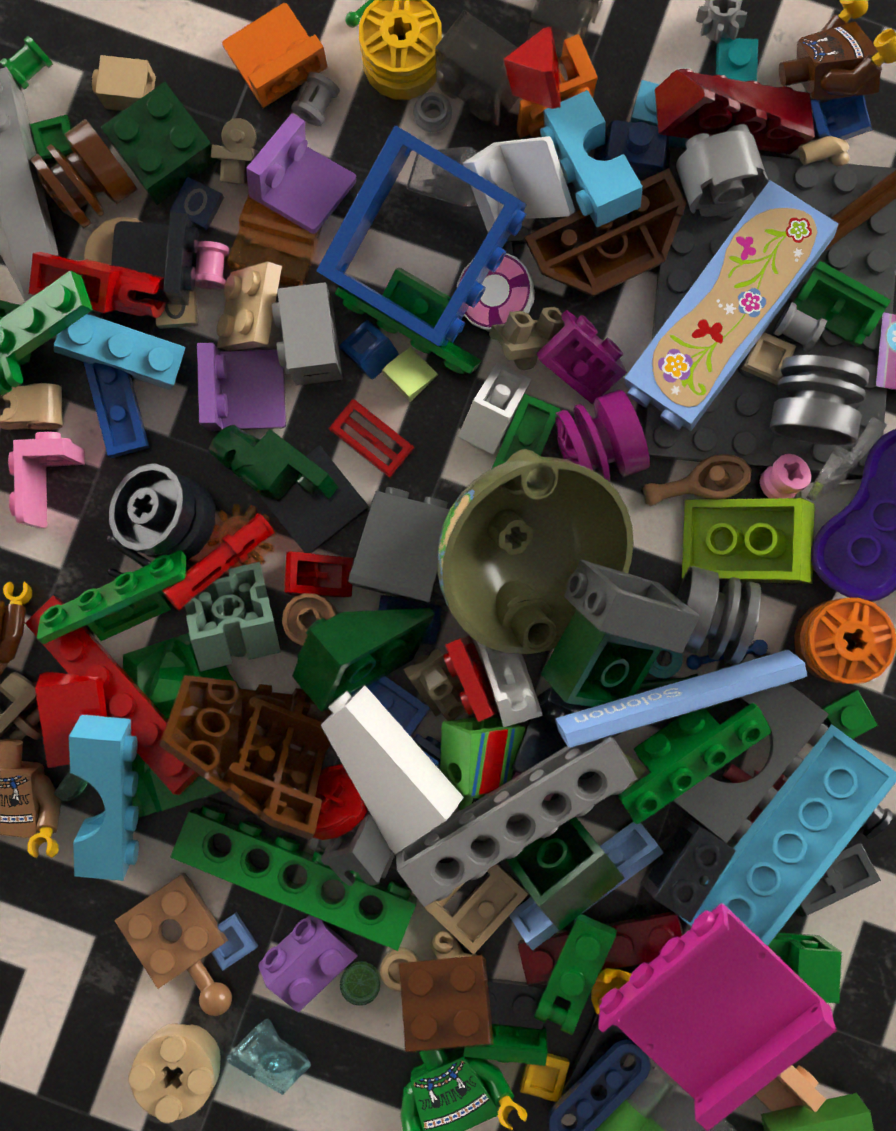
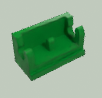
M819 261L808 273L793 303L797 304V310L816 320L820 318L827 320L825 330L859 347L866 336L869 337L891 300Z

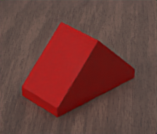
M548 27L543 28L503 60L513 96L556 109L561 107L559 60L552 28Z
M292 551L286 552L284 593L295 596L307 593L323 597H352V584L348 580L353 566V558Z

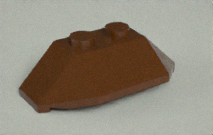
M668 168L640 182L642 185L641 208L596 227L590 214L584 216L581 210L569 217H564L524 236V240L541 275L594 297L663 264L686 207V202L670 169Z

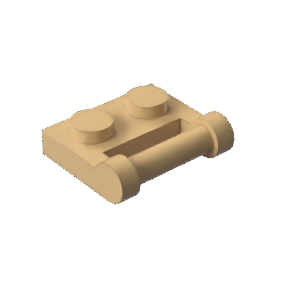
M498 863L488 869V876L453 914L444 905L464 883L455 888L447 898L441 901L435 900L424 907L473 955L529 894Z

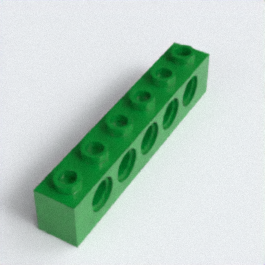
M203 805L202 809L196 807L188 812L170 858L398 951L417 904V897L411 895L412 890L409 887L395 881H390L389 885L379 882L369 886L360 878L357 872L352 870L349 871L355 876V882L353 886H349L336 875L329 865H325L321 861L324 854L322 851L315 850L312 855L298 849L300 843L282 835H278L276 840L261 834L262 827L246 820H240L239 824L224 819L225 812L209 805ZM222 833L230 838L232 847L229 853H220L214 848L213 837L215 834ZM251 850H264L269 856V866L263 869L255 867L250 861ZM292 864L301 865L307 872V881L301 884L290 881L287 876V867ZM328 880L341 882L345 888V895L339 899L328 897L324 892V883ZM368 895H374L381 900L383 909L379 913L369 914L362 909L361 899Z

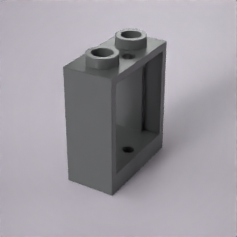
M581 559L575 572L568 580L567 590L564 595L599 631L683 653L700 617L660 583Z

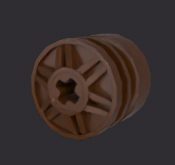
M86 119L64 134L72 150L71 154L65 156L54 145L50 144L47 146L49 152L58 162L50 168L39 153L30 159L36 168L40 183L64 214L78 222L83 229L92 223L81 209L87 203L91 205L99 217L104 214L103 208L97 199V196L102 192L114 203L118 204L137 190V187Z

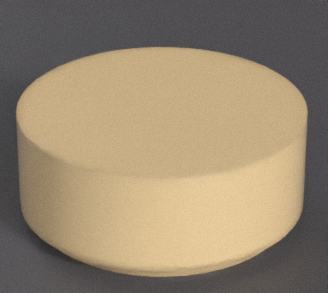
M399 947L398 951L390 950L382 959L380 976L384 984L388 988L400 992L399 963L419 961L417 955L410 949Z

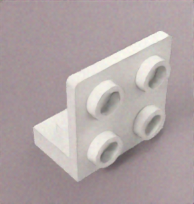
M549 136L493 142L463 162V166L526 203L527 206L523 212L527 215L524 219L569 217L575 212L552 138ZM471 186L487 232L489 233L504 205Z

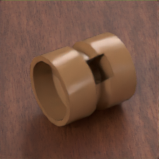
M305 593L294 597L286 605L283 612L282 625L286 635L293 642L303 646L307 637L306 631L315 621L321 618L328 620L337 615L338 612L329 600L316 594Z

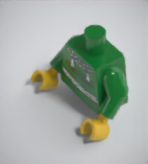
M456 1048L448 1053L445 1050L419 1052L424 1064L411 1070V1081L403 1090L400 1118L403 1131H466L498 1116L502 1126L513 1130L508 1122L509 1113L517 1109L520 1118L526 1121L527 1112L522 1106L512 1101L514 1095L497 1066L486 1059L463 1057L464 1048Z

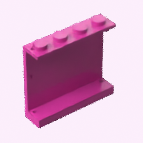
M723 903L711 912L708 910L702 912L695 919L689 931L680 938L676 936L670 939L664 945L657 958L649 964L642 963L631 974L629 981L619 990L614 988L608 991L599 1005L598 1029L604 1032L611 1025H615L623 1031L694 1099L695 1120L706 1131H709L836 1031L831 1007Z

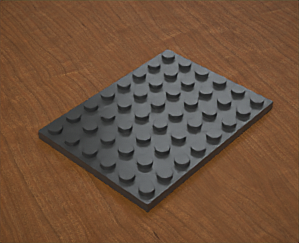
M670 147L667 169H670L686 202V207L667 258L663 264L658 266L652 340L755 201L753 193L742 199L744 206L737 210L717 216L705 217L701 216L699 209H696L693 214L690 211L676 168L677 160L687 150L686 148ZM760 155L768 180L773 181L829 218L833 217L896 170V168L857 164L835 166L832 162L815 161L803 165L800 159ZM896 199L825 250L812 266L813 268L819 261H822L887 297L891 301L884 312L893 314L896 275ZM806 275L765 330V333L796 346L792 356H829L851 361L868 369V384L861 387L866 393L865 400L861 403L847 405L860 411L862 415L856 443L843 446L812 444L792 440L772 432L770 423L774 402L791 396L781 392L777 387L778 385L742 370L741 367L745 361L744 359L692 431L683 426L680 430L673 428L660 418L662 411L649 403L646 407L644 436L649 456L652 458L702 462L704 459L714 455L727 454L744 459L750 467L768 468L773 466V463L781 455L794 454L807 463L811 473L862 478L867 455L875 442L884 434L887 388L876 386L882 316L869 337L866 336L861 346L856 347L824 329L818 341L808 353L803 350V345L783 334L780 336L773 334L780 317L789 303L793 302L807 277Z

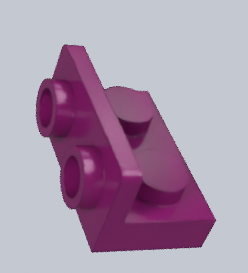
M566 310L561 314L565 326L537 352V356L541 363L593 405L595 398L605 394L627 373L620 360L623 353L610 338L607 337L604 341L596 335L598 333L597 329L585 316L581 315L576 318Z

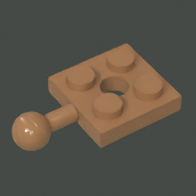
M186 873L179 875L114 920L157 989L187 970L201 991L199 1004L206 1014L220 1016L229 1009L232 1002L229 988L222 983L214 982L201 961L205 956L226 943L228 939L224 932L221 933L218 929L217 921ZM173 919L180 924L182 933L178 941H169L163 936L162 925L165 920Z

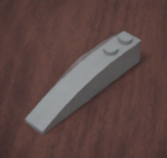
M5 67L0 69V255L26 302L35 296L28 294L33 253L44 252L59 256L45 190L40 183L36 168L30 160L36 155V149L29 125L24 95L8 68Z

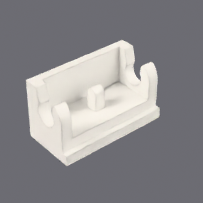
M477 641L503 727L543 716L522 654L504 653L488 648Z

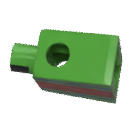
M493 715L479 722L476 717L442 721L440 771L464 797L459 803V810L466 808L484 797L485 794L494 791L511 780L513 774L512 765L522 741L525 726L514 724L503 727L501 718L498 715Z

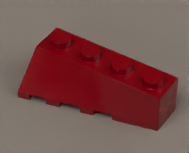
M679 69L672 72L667 79L655 88L659 135L690 139L695 135L706 133L710 137L726 132L736 125L744 124L748 126L749 132L754 136L758 150L791 154L799 146L815 138L810 93L795 91L788 86L773 87L761 85L758 81L745 82L728 79L725 75L711 76L694 73L691 69Z

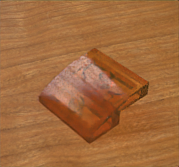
M248 194L239 217L240 229L227 260L228 269L237 271L264 262H271L282 266L279 283L293 287L305 285L322 226L317 233L312 234L250 198Z

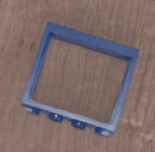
M395 125L316 271L435 345L446 346L449 341L453 343L458 333L462 332L465 322L461 319L468 307L474 308L483 296L486 287L482 283L490 270L495 272L506 255V250L503 249V246L510 234L516 236L522 228L521 224L527 215L523 211L527 204ZM412 150L504 205L435 327L345 273Z

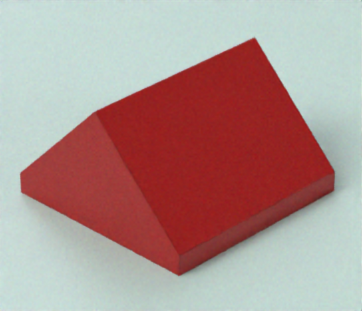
M44 672L38 678L35 692L47 767L69 765V735L81 715L108 717L102 677Z

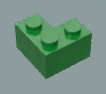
M778 932L768 947L826 1003L839 1004L842 952L820 935Z

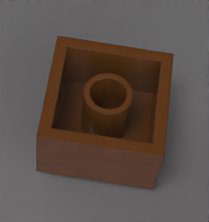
M483 955L399 963L405 1052L414 1053L494 1045L486 959Z

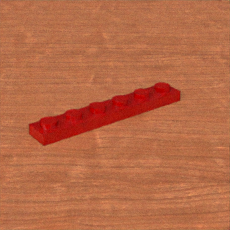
M53 595L25 622V625L37 637L40 616L48 608L54 605H63L64 602ZM85 626L43 644L68 674L102 677L107 716L131 719V736L137 737V753L173 794L180 795L199 776L197 772L159 746L168 719Z

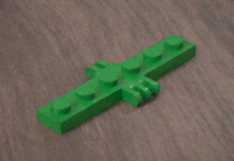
M70 270L2 318L0 316V395H6L12 390V387L16 388L23 383L24 380L18 363L20 359L93 310L82 275Z

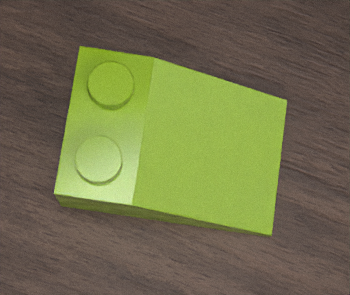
M804 498L685 500L682 578H684L690 566H695L717 572L719 580L729 581L730 578L735 577L743 582L812 584L813 565L811 549L814 541L815 504Z

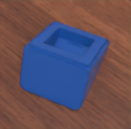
M368 320L363 322L339 345L340 349L372 380L382 372V369L399 355L390 339Z

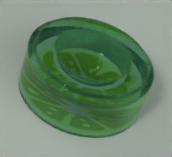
M363 961L350 964L344 970L340 979L342 996L349 1003L357 1006L371 1003L377 997L381 986L378 970L372 964Z

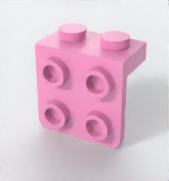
M38 432L35 433V439L13 440L14 451L9 453L8 466L10 474L14 476L15 492L10 494L9 507L12 516H15L16 522L34 528L47 527L46 466L85 465V449L73 444L72 439L61 438V433Z

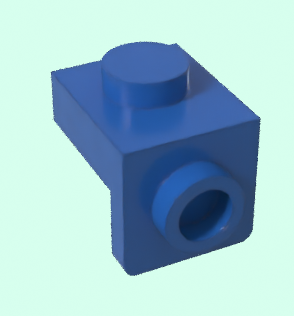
M864 95L835 98L821 103L820 100H811L815 137L833 136L847 140L872 131Z

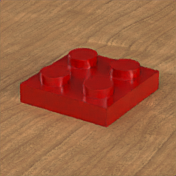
M469 635L445 644L448 653L443 655L444 661L451 676H458L464 691L460 692V698L467 714H475L478 722L496 714L498 709L484 665L472 637Z

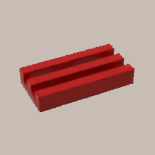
M354 398L328 428L330 432L389 479L392 478L398 467L405 462L407 456L415 449L413 445ZM353 411L358 413L402 448V450L398 454L351 418L350 415ZM345 423L392 460L390 465H386L340 427Z

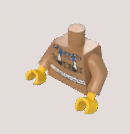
M18 739L0 740V835L30 838L27 850L35 858L39 856L41 844L47 842L46 855L52 858L59 850L58 843L52 838V834L57 832L62 803L61 798L50 778L45 775L44 766L41 763L22 761L23 741Z

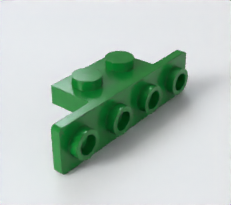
M400 267L395 269L383 293L384 297L433 327L436 326L451 299L448 295ZM338 286L335 294L344 299L343 305L359 314L366 312L377 319L376 324L389 333L397 334L399 332L411 339L410 344L417 350L426 354L433 352L445 359L443 363L449 369L460 374L465 372L471 374L479 367L481 363L479 358L449 341L446 346H437L343 287Z
M181 550L169 556H159L151 564L134 572H125L114 581L100 588L88 589L72 601L48 608L40 616L37 639L41 644H46L82 626L88 625L99 640L103 641L171 610V603L165 597L162 590L185 579L186 556Z
M751 703L721 725L705 708L685 713L633 748L639 760L650 772L618 796L635 824H639L655 814L658 810L769 735L771 729L761 709L755 703Z

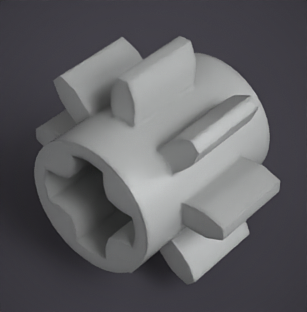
M705 0L704 6H699L696 22L703 23L700 35H706L707 38L716 43H719L721 38L735 40L738 29L744 27L747 12L740 10L742 0Z

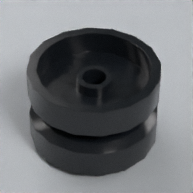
M153 463L139 466L127 474L115 489L109 506V524L114 537L126 548L143 553L154 559L162 555L169 556L181 550L186 556V561L200 553L211 537L215 525V504L210 492L200 483L184 477L168 467Z

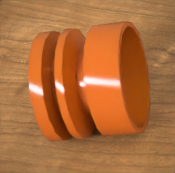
M861 598L823 601L809 608L798 621L794 634L795 653L798 658L805 662L806 670L816 678L831 683H866L880 676L892 663L896 651V630L888 614L873 602ZM844 634H852L851 640L856 643L854 648H846L848 642L843 639Z

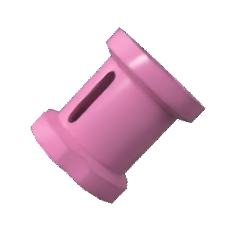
M199 241L198 250L195 252L197 253L195 286L204 289H224L226 282L223 278L224 257L229 255V247L218 242Z

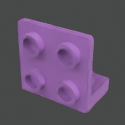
M291 113L247 166L249 197L310 233L315 234L355 185L356 174L307 147L305 120Z
M197 343L199 423L207 431H221L230 425H235L240 430L278 429L286 426L283 366L280 367L277 349L220 352L214 343Z

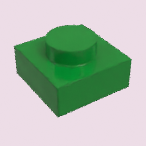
M852 690L821 707L829 714L825 719L828 726L830 727L832 724L851 739L878 726L858 690Z

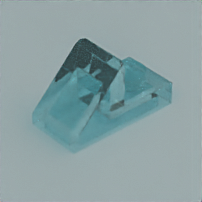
M268 1018L257 1025L226 1057L229 1064L281 1095H284L311 1066L304 1053L279 1038L271 1020Z

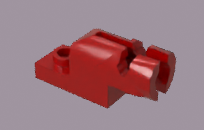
M44 252L33 253L28 294L36 295L71 270L82 275L94 311L106 313L117 310L137 316L145 315L153 318L160 317L164 312L166 302L151 298H144L138 301L135 300L136 292L130 291L135 290L157 294L159 289H164V277L88 259L76 261Z

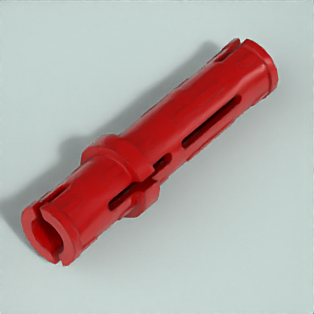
M257 513L254 518L234 534L230 535L227 533L222 537V543L186 571L184 580L163 589V594L180 611L183 606L236 563H244L248 559L247 554L275 533L272 526L262 515Z

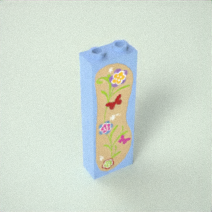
M769 180L624 378L626 387L630 389L627 395L643 407H647L650 403L662 411L660 418L673 428L680 430L683 426L692 431L832 241L838 223Z

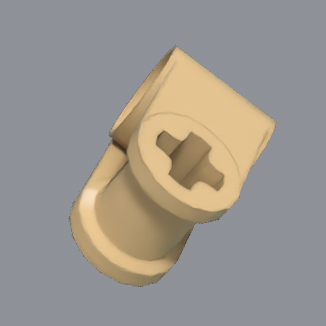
M48 383L30 384L16 388L12 387L9 393L4 396L0 395V410L3 409V415H0V428L5 430H53L63 427L61 386ZM5 402L10 404V408H5Z

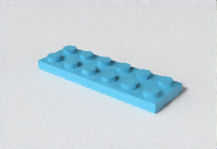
M831 724L822 738L816 743L735 845L734 849L736 852L691 923L685 919L683 920L692 927L693 922L702 912L706 910L711 912L723 903L768 946L895 785L896 771Z

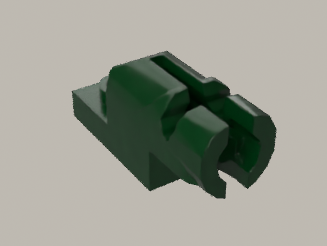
M230 425L221 430L209 446L210 454L217 461L232 470L238 478L258 494L268 498L280 499L295 482L313 496L318 491L327 499L339 488L327 472L271 429L260 440L240 430L237 426Z

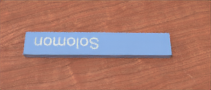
M784 650L555 718L558 732L568 747H575L803 679L807 676L805 662L790 650Z

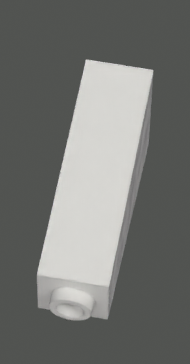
M366 686L362 687L352 696L348 691H345L328 706L332 714L321 724V727L394 854H397L450 817L464 797Z

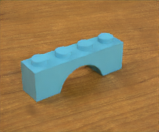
M81 715L69 735L70 773L89 782L98 791L105 806L104 812L84 819L73 842L74 876L123 881L129 866L135 865L137 862L139 841L133 840V831L137 827L139 809L138 806H133L132 797L135 796L137 791L138 773L132 771V762L136 757L138 742L136 736H131V719Z

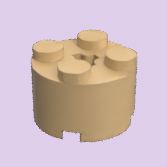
M174 1023L160 1028L138 1052L128 1076L129 1084L137 1103L148 1114L164 1123H171L175 1120L191 1116L204 1105L218 1081L221 1060L220 1049L212 1035L200 1026ZM179 1067L183 1073L175 1074L172 1070Z

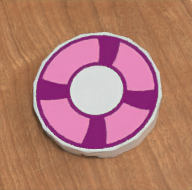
M506 253L498 269L495 272L490 270L485 277L482 285L486 289L480 301L474 308L469 306L464 316L474 326L490 332L492 325L505 324L510 312L523 311L529 314L535 298L534 283L530 270L517 257ZM471 262L463 269L461 276L458 280L457 287L460 284L462 278L464 277L466 271L468 270Z

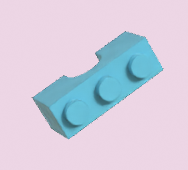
M586 90L562 101L560 108L544 109V128L540 129L542 137L549 136L552 138L567 184L572 182L577 191L575 194L576 201L584 216L590 214L596 227H599L641 208L642 185L624 154L608 161L595 160L588 155L591 150L605 144L606 121L589 91Z
M86 314L57 334L54 343V352L92 365L99 363L111 366L131 374L134 379L167 390H171L174 386L186 348L90 314Z

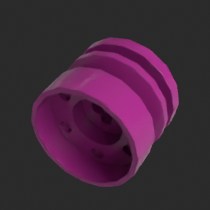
M621 389L595 398L594 410L596 418L592 419L586 408L581 404L574 406L575 422L566 409L555 414L558 431L557 440L563 459L591 469L609 482L610 463L613 464L623 478L650 467L649 451L641 424L629 398Z

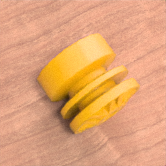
M374 0L365 9L359 22V44L363 70L369 83L380 94L394 100H411L425 94L437 82L442 70V25L435 8L427 0ZM397 36H403L404 40H398Z

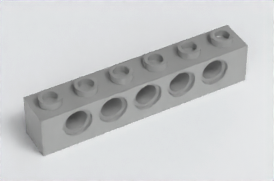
M613 736L571 748L566 746L452 815L445 822L396 854L397 871L424 907L435 900L441 901L447 898L455 888L468 880H476L482 877L490 867L503 859L517 856L525 846L538 838L552 835L560 825L571 818L585 815L596 803L606 797L620 794L637 777ZM585 772H595L589 779H579ZM552 793H558V794H560V795H559L556 799H554V800H551V801L543 800V799H544L547 795H549V794H552ZM515 815L524 816L521 820L516 822L508 821L512 816ZM478 837H489V839L484 842H474V840ZM443 858L454 859L452 862L449 863L439 862Z

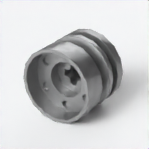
M795 355L786 357L782 361L780 370L785 377L778 381L777 387L781 392L791 397L778 399L774 402L770 423L771 431L782 437L812 444L843 446L856 443L862 415L860 411L847 405L861 403L865 400L866 393L861 387L868 384V369L857 363L829 356Z
M690 566L684 575L677 598L700 617L683 651L697 654L705 639H709V658L719 660L724 652L726 663L740 664L757 629L761 602L760 585L749 581L741 588L740 579L732 577L721 593L719 592V575L717 572Z

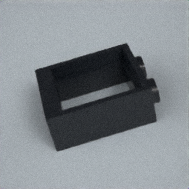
M683 815L661 849L663 854L654 860L640 883L656 901L691 923L736 850ZM703 875L708 877V883L705 885L699 883V879Z

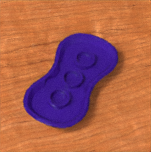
M896 429L884 434L871 447L865 461L861 484L856 495L847 507L821 527L813 541L811 549L813 569L829 587L848 598H861L873 602L889 596L896 590Z

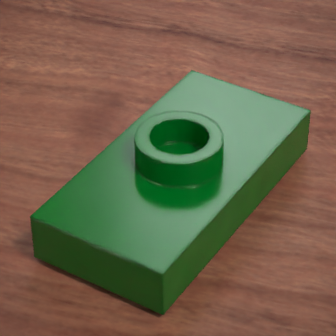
M492 1024L494 1045L466 1047L463 1052V1057L496 1060L501 1063L515 1062L546 1066V1028L543 1027L542 1030Z

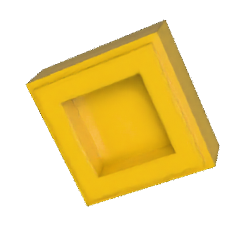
M547 1053L546 1066L525 1064L519 1086L520 1092L557 1102L562 1095L570 1064L569 1059Z

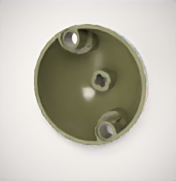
M523 449L517 451L507 462L488 470L474 480L457 498L443 523L439 538L437 569L440 588L452 615L467 634L488 648L514 654H533L554 649L576 611V608L564 595L567 590L568 580L575 572L580 559L628 574L634 544L633 528L628 509L617 490L608 480L595 471L565 459L540 457L531 450Z

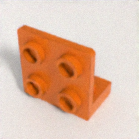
M282 3L222 41L224 50L262 108L306 82L310 72L320 73L328 68L323 45L315 34L311 37L308 36L287 3Z
M577 34L564 39L562 55L558 58L561 102L586 90L589 91L593 98L598 76L581 37ZM525 99L520 101L517 132L520 138L529 134L531 137L541 135L540 129L544 128V109L548 107Z

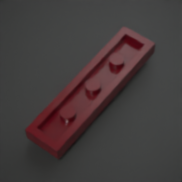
M671 911L605 924L616 929L617 932L600 971L606 968L614 969L652 962L660 955L662 948L670 939L676 936L679 938L683 936L679 915ZM570 931L554 934L534 950H531L524 940L519 941L517 945L527 984L549 980Z

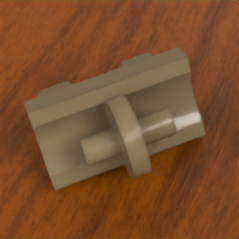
M235 118L228 121L222 129L221 137L225 147L212 145L211 157L221 160V182L248 185L246 168L260 152L253 149L256 144L257 134L250 122L241 118Z
M556 307L543 308L539 320H533L528 313L523 311H513L509 313L505 324L492 325L489 335L500 343L504 356L508 361L514 360L520 370H529L536 365L537 352L565 324L561 317L562 313Z
M439 648L433 650L430 655L420 656L415 665L404 669L408 678L428 707H430L435 717L442 713L445 719L450 721L466 713L460 698V692L464 691V688L458 677H452L449 673Z
M17 672L11 673L0 684V691L13 702L4 712L0 709V738L15 723L17 728L9 735L11 739L22 740L28 735L38 740L42 736V729L38 724L40 721L38 706L29 715L25 713L37 700L35 692L37 682L32 683Z

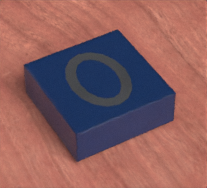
M187 176L170 212L186 213L194 226L207 232L224 196L221 192Z

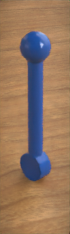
M755 640L749 646L746 654L763 655L767 652L768 645L764 640ZM724 652L719 660L711 659L709 655L699 657L692 654L687 658L686 664L689 669L697 670L702 664L724 660Z

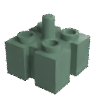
M260 562L230 568L228 570V577L215 580L185 605L190 639L200 671L232 664L231 656L241 657L246 652L249 660L281 652Z

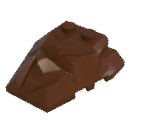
M185 675L180 684L159 746L269 825L311 840L315 834L322 803L321 799L315 797L325 752L331 744L321 724L332 714V711L327 709L321 712L301 688H295L292 694L272 692V685L259 684L256 690L241 689L237 687L235 681Z

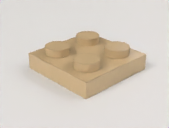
M264 262L231 272L224 285L226 301L224 312L217 324V335L219 336L217 348L226 351H239L268 345L273 319L272 303L276 302L282 266L271 262Z

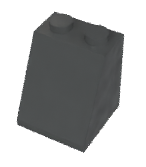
M386 487L385 493L375 491L348 582L355 587L431 604L438 577L439 538L443 523L450 509H447L448 502L432 497H425L424 502L408 499L409 492L392 487Z

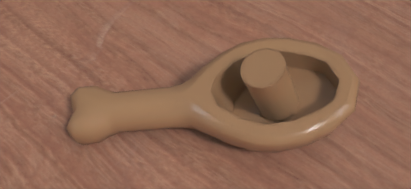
M714 455L700 462L687 477L681 480L664 484H645L642 488L645 495V503L653 506L663 499L685 494H693L706 499H726L744 490L751 481L752 469L744 459L735 455Z

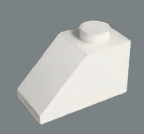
M497 362L474 398L458 437L478 449L494 454L532 379Z

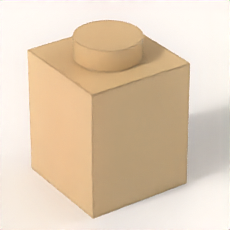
M101 55L99 69L93 71L92 89L105 109L124 111L154 89L156 76L148 60Z

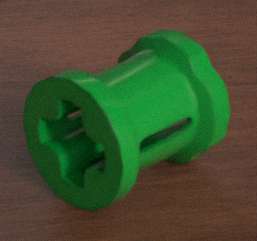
M29 36L24 39L25 45L9 59L3 58L0 60L1 65L4 68H8L14 80L24 90L29 86L28 81L44 66L50 68L53 65L48 56Z

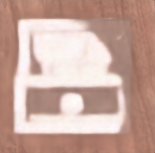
M871 417L858 436L857 442L854 443L851 451L836 445L806 498L815 501L842 483L867 455L887 424Z

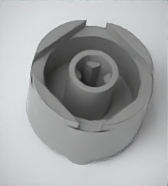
M744 124L736 125L726 132L710 137L706 133L691 137L685 144L687 150L679 157L676 163L690 211L694 214L695 210L699 209L701 216L705 217L725 214L743 207V198L753 193L754 199H756L769 182L754 136L749 132L748 126Z

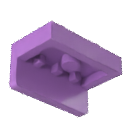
M309 915L307 918L299 921L288 936L265 954L258 967L266 987L299 1013L357 957V954L348 942L327 925L326 921Z

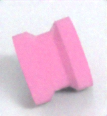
M794 454L781 455L773 463V466H769L760 476L761 489L769 499L794 498L797 492L804 490L811 481V471L807 463Z

